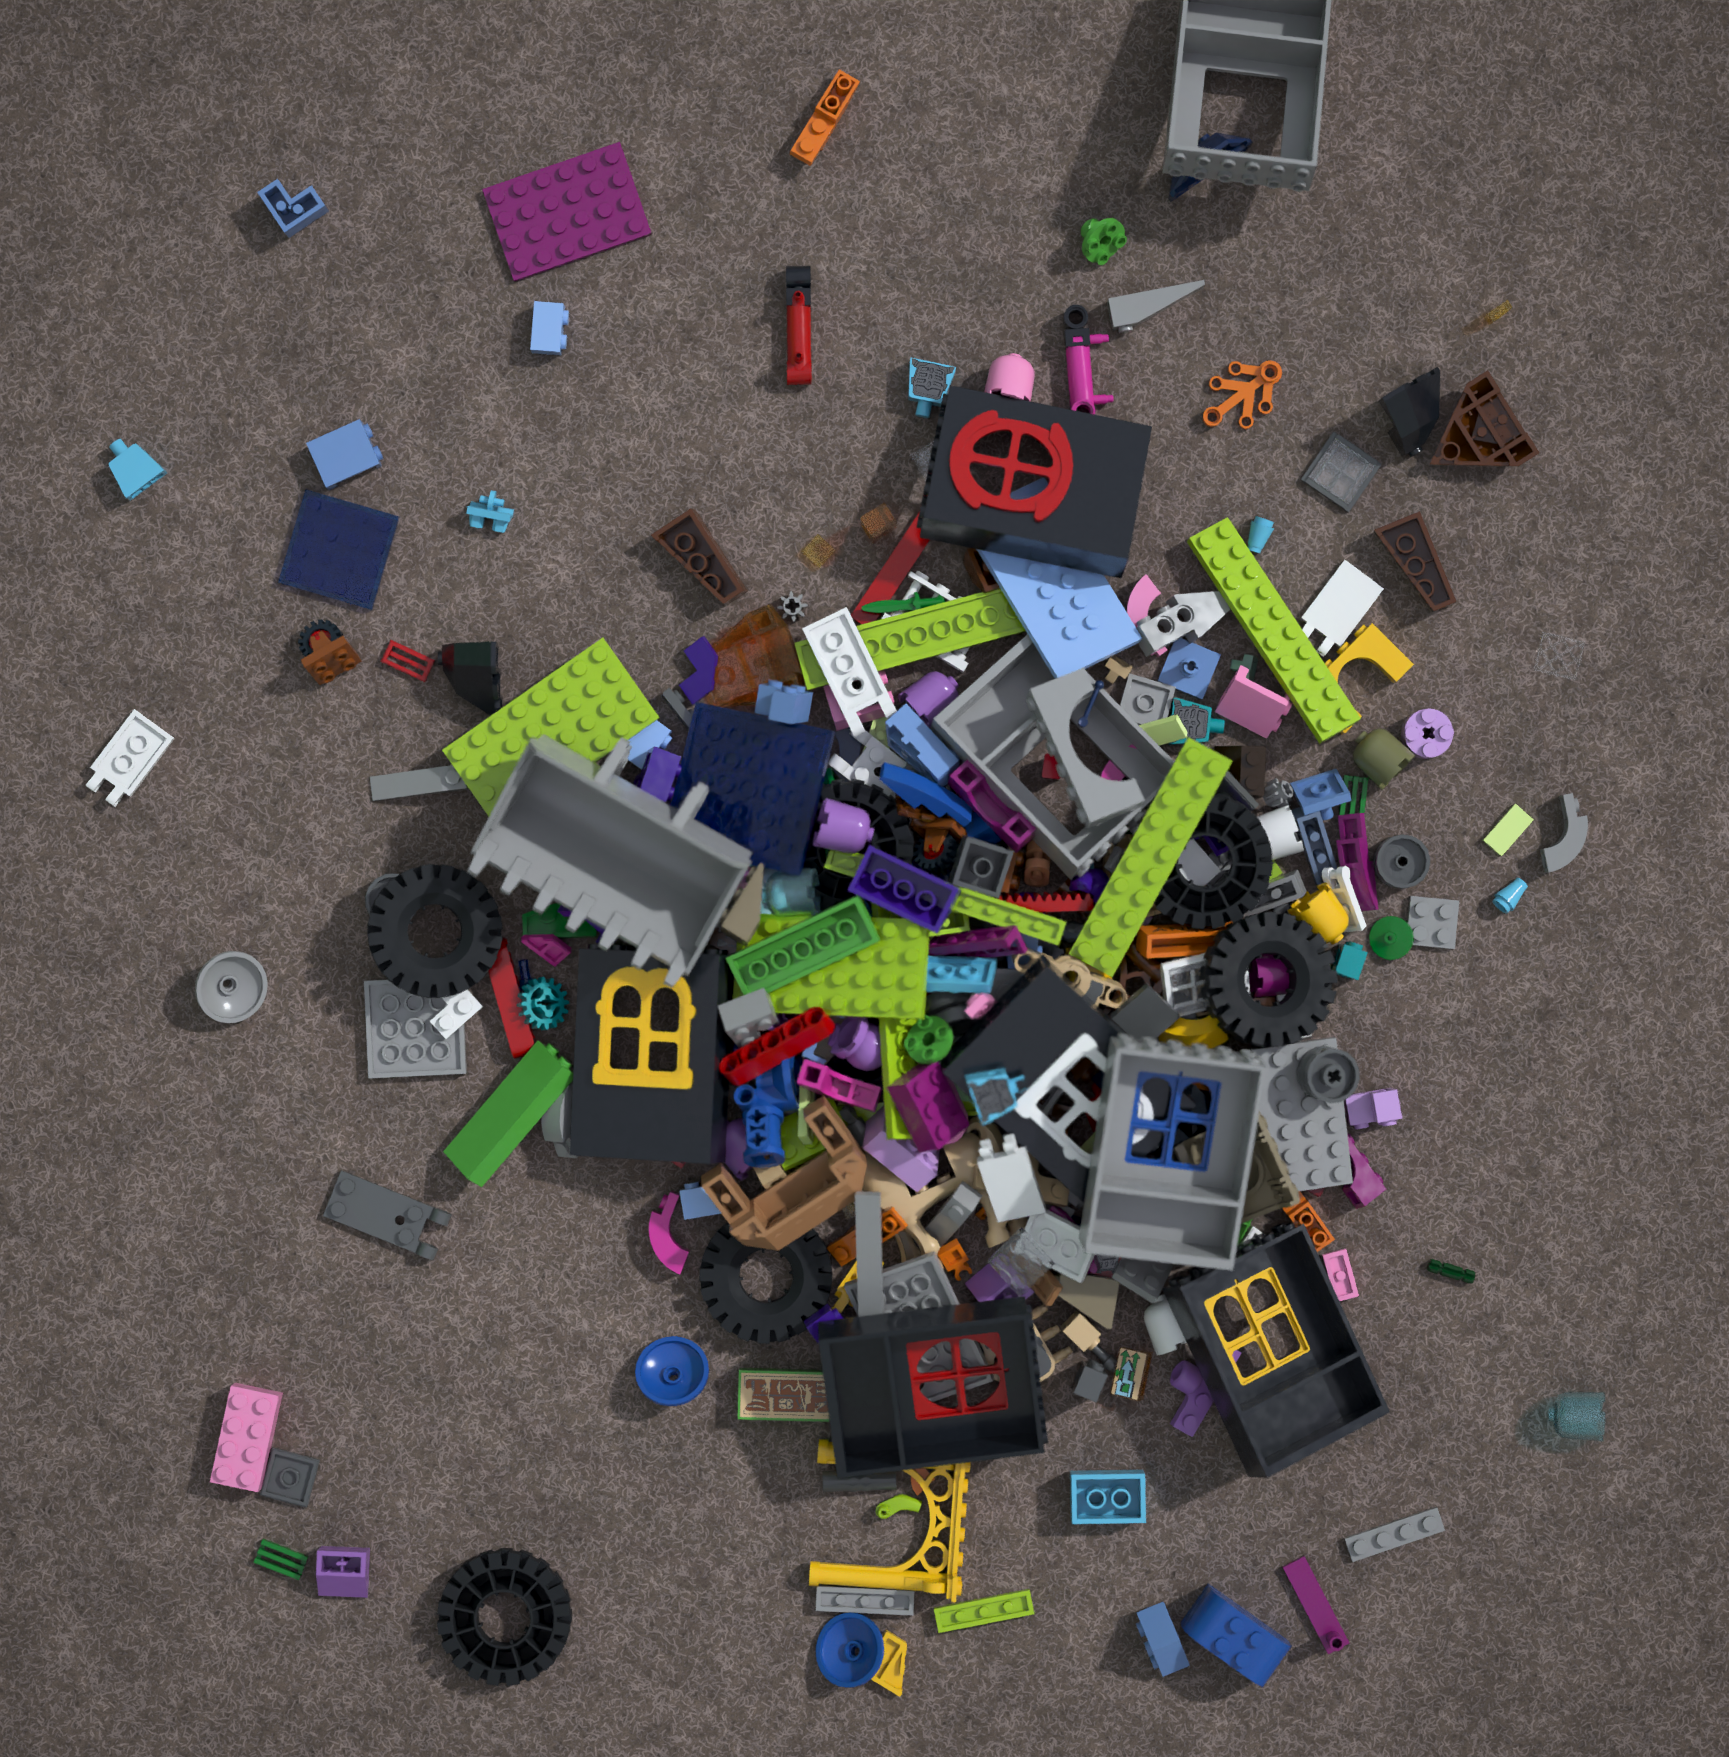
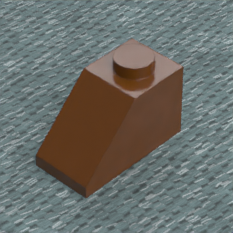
M967 549L963 563L972 583L985 594L1000 589L977 549Z

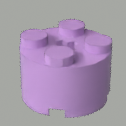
M1430 708L1411 714L1404 721L1401 729L1402 743L1416 755L1415 757L1422 759L1433 758L1444 753L1449 748L1454 735V730L1448 717L1442 712ZM1430 729L1431 732L1429 735L1431 736V738L1424 739L1422 737L1424 735V731L1422 730Z

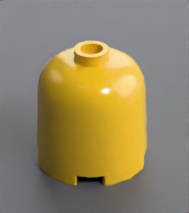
M1322 883L1316 886L1319 890L1311 895L1307 891L1304 897L1296 899L1291 903L1292 909H1288L1287 912L1289 915L1296 916L1295 920L1307 922L1313 927L1311 930L1313 934L1320 933L1326 944L1330 942L1333 945L1344 937L1342 933L1347 929L1349 917L1328 883Z

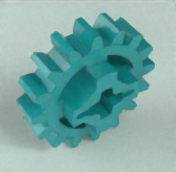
M539 977L537 980H529V984L522 986L524 993L517 995L522 999V1002L516 1004L517 1007H522L523 1010L519 1013V1016L525 1015L524 1023H532V1029L540 1027L542 1031L555 1028L557 1023L564 1021L561 1015L568 1014V1010L564 1008V1005L569 1004V1001L563 998L567 992L559 990L562 986L561 983L553 985V978L546 980L545 977ZM537 1002L549 1003V1005L545 1006L542 1004H537Z

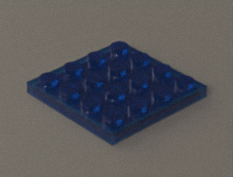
M305 489L278 583L373 610L400 517Z

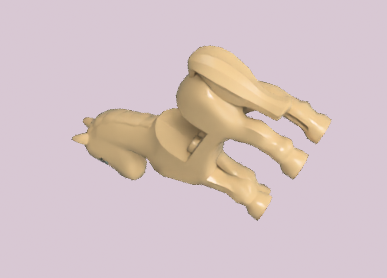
M979 1115L972 1117L969 1120L970 1125L966 1133L957 1142L943 1146L955 1174L951 1176L949 1172L936 1178V1183L930 1186L927 1183L918 1192L914 1190L912 1194L904 1181L864 1150L867 1167L862 1191L881 1192V1210L893 1206L908 1225L905 1229L894 1235L900 1250L901 1263L919 1257L920 1251L921 1256L933 1251L938 1255L939 1243L924 1229L920 1219L927 1210L939 1201L952 1195L962 1181L973 1188L975 1165L977 1164V1158L981 1156L979 1148H981L980 1141L990 1139L994 1153L1005 1151L1003 1147L1005 1142L998 1126L992 1121L982 1125ZM972 1130H977L978 1133H979V1136H977V1135L974 1134V1133H970V1132H971ZM976 1190L983 1195L979 1202L982 1204L987 1215L989 1230L985 1239L988 1248L1009 1240L1010 1236L1024 1231L1028 1222L1027 1217L998 1222L988 1192ZM913 1239L917 1242L919 1248L915 1245Z

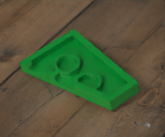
M559 903L549 905L542 914L533 910L522 915L523 935L554 934L559 939L597 937V930L585 920L574 933L566 929L565 927L570 917H564L557 911L561 905Z

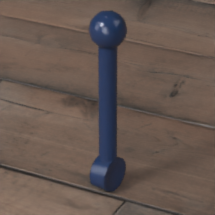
M1101 680L1095 682V690L1084 715L1078 720V726L1081 728L1087 726V718L1099 691L1104 687V683Z

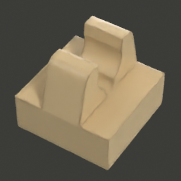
M1113 655L1105 664L1110 669L1105 679L1112 684L1119 675L1126 679L1133 666Z

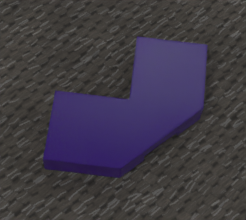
M705 636L699 638L684 650V653L697 671L679 684L692 705L698 703L714 690V675L718 655Z

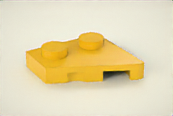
M885 1629L882 1634L884 1642L883 1660L878 1672L871 1680L900 1697L902 1695L907 1642Z

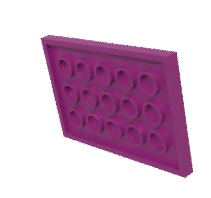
M620 142L482 189L514 282L652 235Z

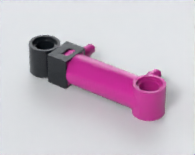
M1072 305L1066 309L1063 316V324L1067 329L1064 331L1070 410L1076 411L1078 408L1084 407L1089 411V414L1095 415L1094 405L1112 403L1114 398L1113 395H1093L1090 344L1108 342L1109 335H1090L1089 328H1084L1088 321L1086 309L1081 305ZM1073 313L1079 314L1082 322L1079 324L1071 323L1069 315Z

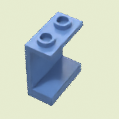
M359 419L306 443L328 490L337 487V483L375 466L377 468L382 467L380 460L384 458L378 445L375 447L372 445L370 438L374 436L368 423L364 425Z

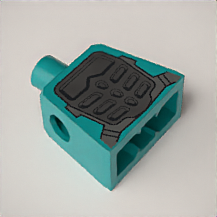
M1180 698L1172 699L1170 716L1176 714L1179 716L1188 732L1187 738L1190 737L1199 743H1207L1209 741V733L1223 734L1225 720L1211 718V707ZM1187 738L1167 743V745H1182L1186 742Z

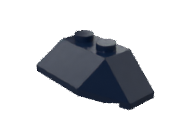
M1216 132L1211 136L1206 134L1198 140V147L1243 153L1251 147L1253 142L1250 138ZM1183 175L1172 176L1168 199L1172 202L1204 179Z

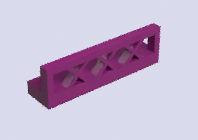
M1012 925L937 935L929 943L928 954L931 956L990 958L1025 954L1028 949L1017 926ZM1015 942L1016 947L1011 946V944Z

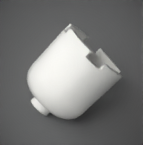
M1289 805L1257 816L1270 841L1273 854L1272 860L1304 851L1302 841L1299 840L1297 835L1298 828Z
M1165 1294L1158 1296L1154 1304L1148 1306L1145 1310L1144 1322L1156 1354L1162 1355L1177 1350L1176 1344L1187 1342Z

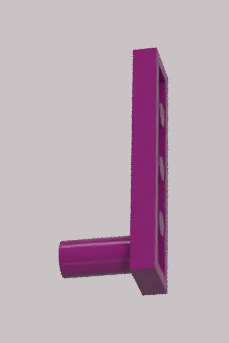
M1303 1555L1283 1565L1282 1567L1327 1654L1343 1649L1344 1646L1349 1644V1641L1305 1556Z

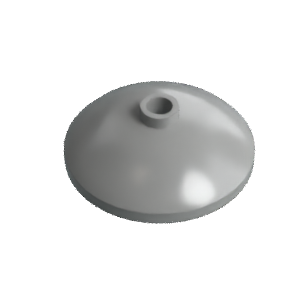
M227 951L217 954L204 964L197 976L195 984L197 1002L203 1012L216 1021L222 1023L243 1021L252 1016L264 1002L268 987L267 976L262 965L247 953ZM229 979L230 984L224 987V981Z

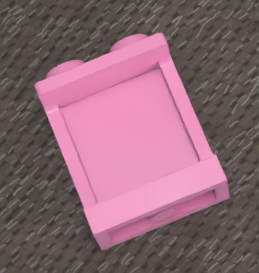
M1240 665L1221 696L1215 712L1267 739L1271 731L1276 732L1282 722L1281 715L1286 716L1293 703L1289 701L1290 698L1287 694L1282 697L1247 679L1246 676L1249 669Z

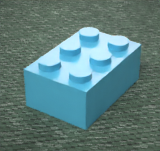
M1144 1470L1070 1471V1517L1072 1524L1146 1523Z

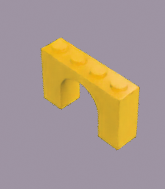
M1373 623L1368 627L1363 624L1353 634L1356 639L1351 644L1346 641L1336 651L1339 656L1333 662L1330 659L1325 662L1337 683L1342 667L1347 662L1355 659L1370 661L1393 683L1397 682L1414 665ZM1352 726L1341 731L1340 733L1342 735L1345 734Z

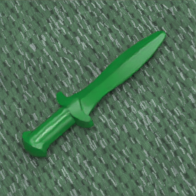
M914 592V597L910 599L876 601L863 605L861 609L872 613H887L899 610L914 611L943 603L945 600L941 595L936 598L920 599L919 594Z

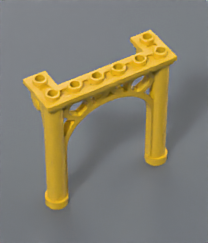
M819 1439L817 1463L835 1464L833 1443L829 1442V1439ZM970 1462L926 1467V1469H935L930 1472L926 1480L914 1469L902 1470L920 1484L928 1500L930 1510L927 1535L919 1550L911 1558L895 1566L810 1561L809 1586L826 1584L946 1593V1599L956 1602V1596H961L962 1592L961 1576H957V1569L962 1567L963 1552H959V1542H964L965 1528L960 1527L961 1518H966L967 1503H962L963 1493L968 1492V1479L965 1478V1472H970ZM946 1470H954L953 1478ZM942 1475L948 1480V1489L945 1494L938 1496L931 1491L929 1484L935 1476ZM952 1495L951 1517L943 1514L939 1504L935 1505L934 1500L942 1502ZM936 1515H937L938 1519L941 1520L939 1523H937V1525H936ZM945 1527H950L948 1549L943 1542L939 1540L932 1541L933 1536L938 1537V1533ZM932 1546H937L943 1551V1560L938 1566H930L924 1556L926 1551ZM920 1560L928 1572L906 1569ZM947 1566V1573H940Z

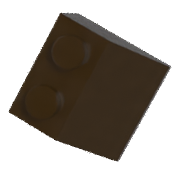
M1215 746L1214 751L1232 760L1228 771L1251 796H1264L1266 747Z

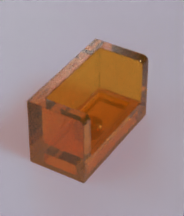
M885 502L860 518V525L872 544L897 529V521Z

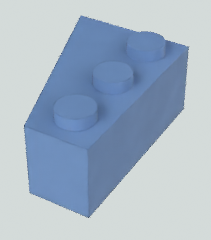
M907 704L885 721L888 746L923 777L944 787L949 781V776L960 767V759L957 754L949 750Z

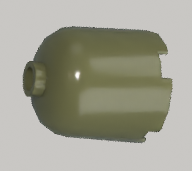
M1383 728L1374 729L1369 733L1366 731L1362 732L1355 740L1358 745L1353 751V760L1356 765L1381 790L1416 756L1394 735Z

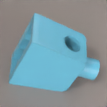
M118 439L109 446L116 458L108 463L124 496L130 501L167 474L166 470L136 443L128 448L122 439Z

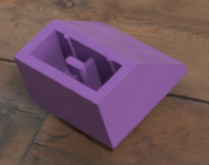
M1003 1252L965 1282V1285L979 1302L1025 1296L1026 1300L1034 1293Z
M321 1546L317 1550L316 1563L318 1595L367 1598L370 1548Z

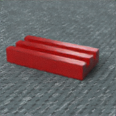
M390 640L381 662L426 682L435 660ZM393 647L428 662L427 666L425 667L393 652ZM389 655L424 671L423 675L387 660Z

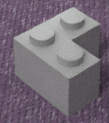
M764 988L718 1006L725 1030L738 1048L761 1037L759 1030H767L773 1024L778 1023L771 998Z

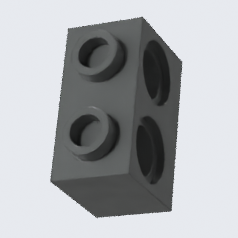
M1089 1359L1088 1363L1082 1361L1071 1386L1073 1393L1097 1403L1108 1376L1103 1364Z

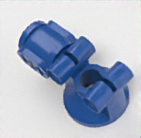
M736 1044L733 1047V1052L739 1049ZM801 1053L783 1060L779 1065L755 1077L757 1088L753 1089L749 1085H742L734 1092V1100L743 1112L742 1122L746 1126V1150L743 1152V1162L748 1166L771 1168L785 1161V1152L781 1148V1124L784 1122L783 1112L799 1110L800 1085L797 1083L800 1074V1067L803 1065ZM772 1154L768 1160L765 1159L764 1156Z

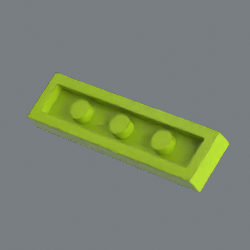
M1024 1589L934 1607L938 1633L1033 1615L1034 1609L1030 1589Z

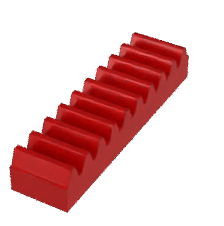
M1063 891L1062 896L1057 892H1053L1051 897L1050 894L1044 892L1041 898L1040 894L1034 892L1033 897L1028 893H1024L1022 898L1021 895L1015 893L1012 899L1008 893H1005L1003 899L1001 896L996 898L1036 912L1092 911L1093 899H1091L1089 893L1083 891L1081 896L1076 891H1073L1071 896L1066 891Z

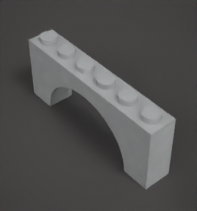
M1081 668L1031 688L1028 692L1026 703L1029 710L1035 712L1038 719L1036 720L1037 728L1041 734L1045 735L1048 741L1046 742V747L1050 756H1054L1058 763L1056 765L1058 775L1061 779L1064 778L1068 785L1066 787L1068 797L1071 801L1074 800L1078 807L1076 809L1078 819L1081 823H1085L1088 829L1142 807L1145 800L1135 778L1127 781H1112L1099 777L1083 765L1072 747L1069 735L1071 714L1076 706L1091 697L1094 691L1085 668Z

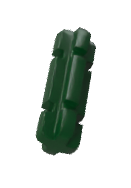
M1430 1259L1427 1270L1431 1273H1440L1442 1276L1459 1281L1462 1279L1463 1282L1472 1284L1475 1280L1476 1272L1469 1269L1463 1270L1459 1266L1445 1262L1442 1264L1441 1261Z

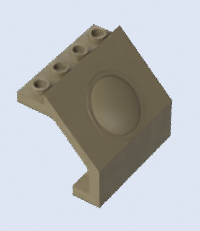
M1260 1111L1241 1224L1277 1209L1292 1207L1300 1203L1298 1189L1290 1179L1288 1167L1281 1159L1277 1143L1271 1137L1267 1121ZM1206 1131L1174 1145L1172 1161L1200 1164Z

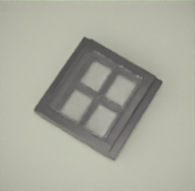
M1333 432L1301 478V481L1349 513L1382 464L1339 434Z

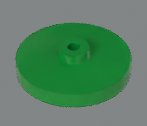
M1387 916L1379 919L1372 926L1369 941L1371 948L1379 957L1387 960H1396L1404 957L1411 950L1414 934L1411 926L1404 919L1396 916Z

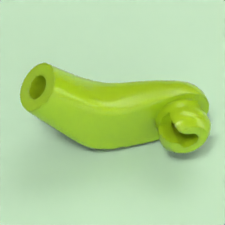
M897 1494L879 1503L875 1510L876 1515L881 1519H887L900 1510L919 1513L922 1501L905 1494Z

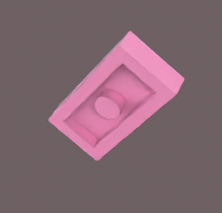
M975 994L967 1002L969 1007L965 1012L971 1018L982 1019L998 1001L991 994Z
M1346 1248L1322 1254L1326 1273L1339 1301L1358 1297L1359 1294Z

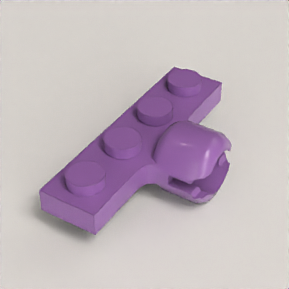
M1235 1350L1232 1355L1235 1363L1241 1355V1352ZM1184 1360L1174 1367L1170 1375L1171 1385L1185 1393V1398L1170 1424L1193 1437L1212 1405L1213 1399L1199 1368Z

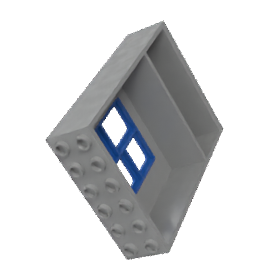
M1126 1034L1110 1037L1079 1240L1085 1253L1233 1270L1266 1073V1065L1259 1055H1256L1255 1051L1243 1049L1241 1053L1231 1052L1232 1049L1218 1046L1216 1050L1207 1049L1206 1045L1193 1043L1192 1047L1183 1046L1181 1042L1168 1040L1167 1043H1159L1157 1039L1150 1037L1135 1040L1132 1036ZM1153 1077L1163 1078L1171 1086L1168 1117L1165 1121L1141 1119L1137 1116L1142 1086L1148 1079ZM1193 1082H1201L1210 1088L1212 1100L1210 1111L1207 1114L1183 1112L1180 1110L1181 1095L1187 1085ZM1179 1122L1204 1124L1207 1127L1200 1164L1172 1161L1176 1126ZM1146 1129L1164 1133L1162 1154L1159 1159L1139 1158L1131 1155L1135 1130Z

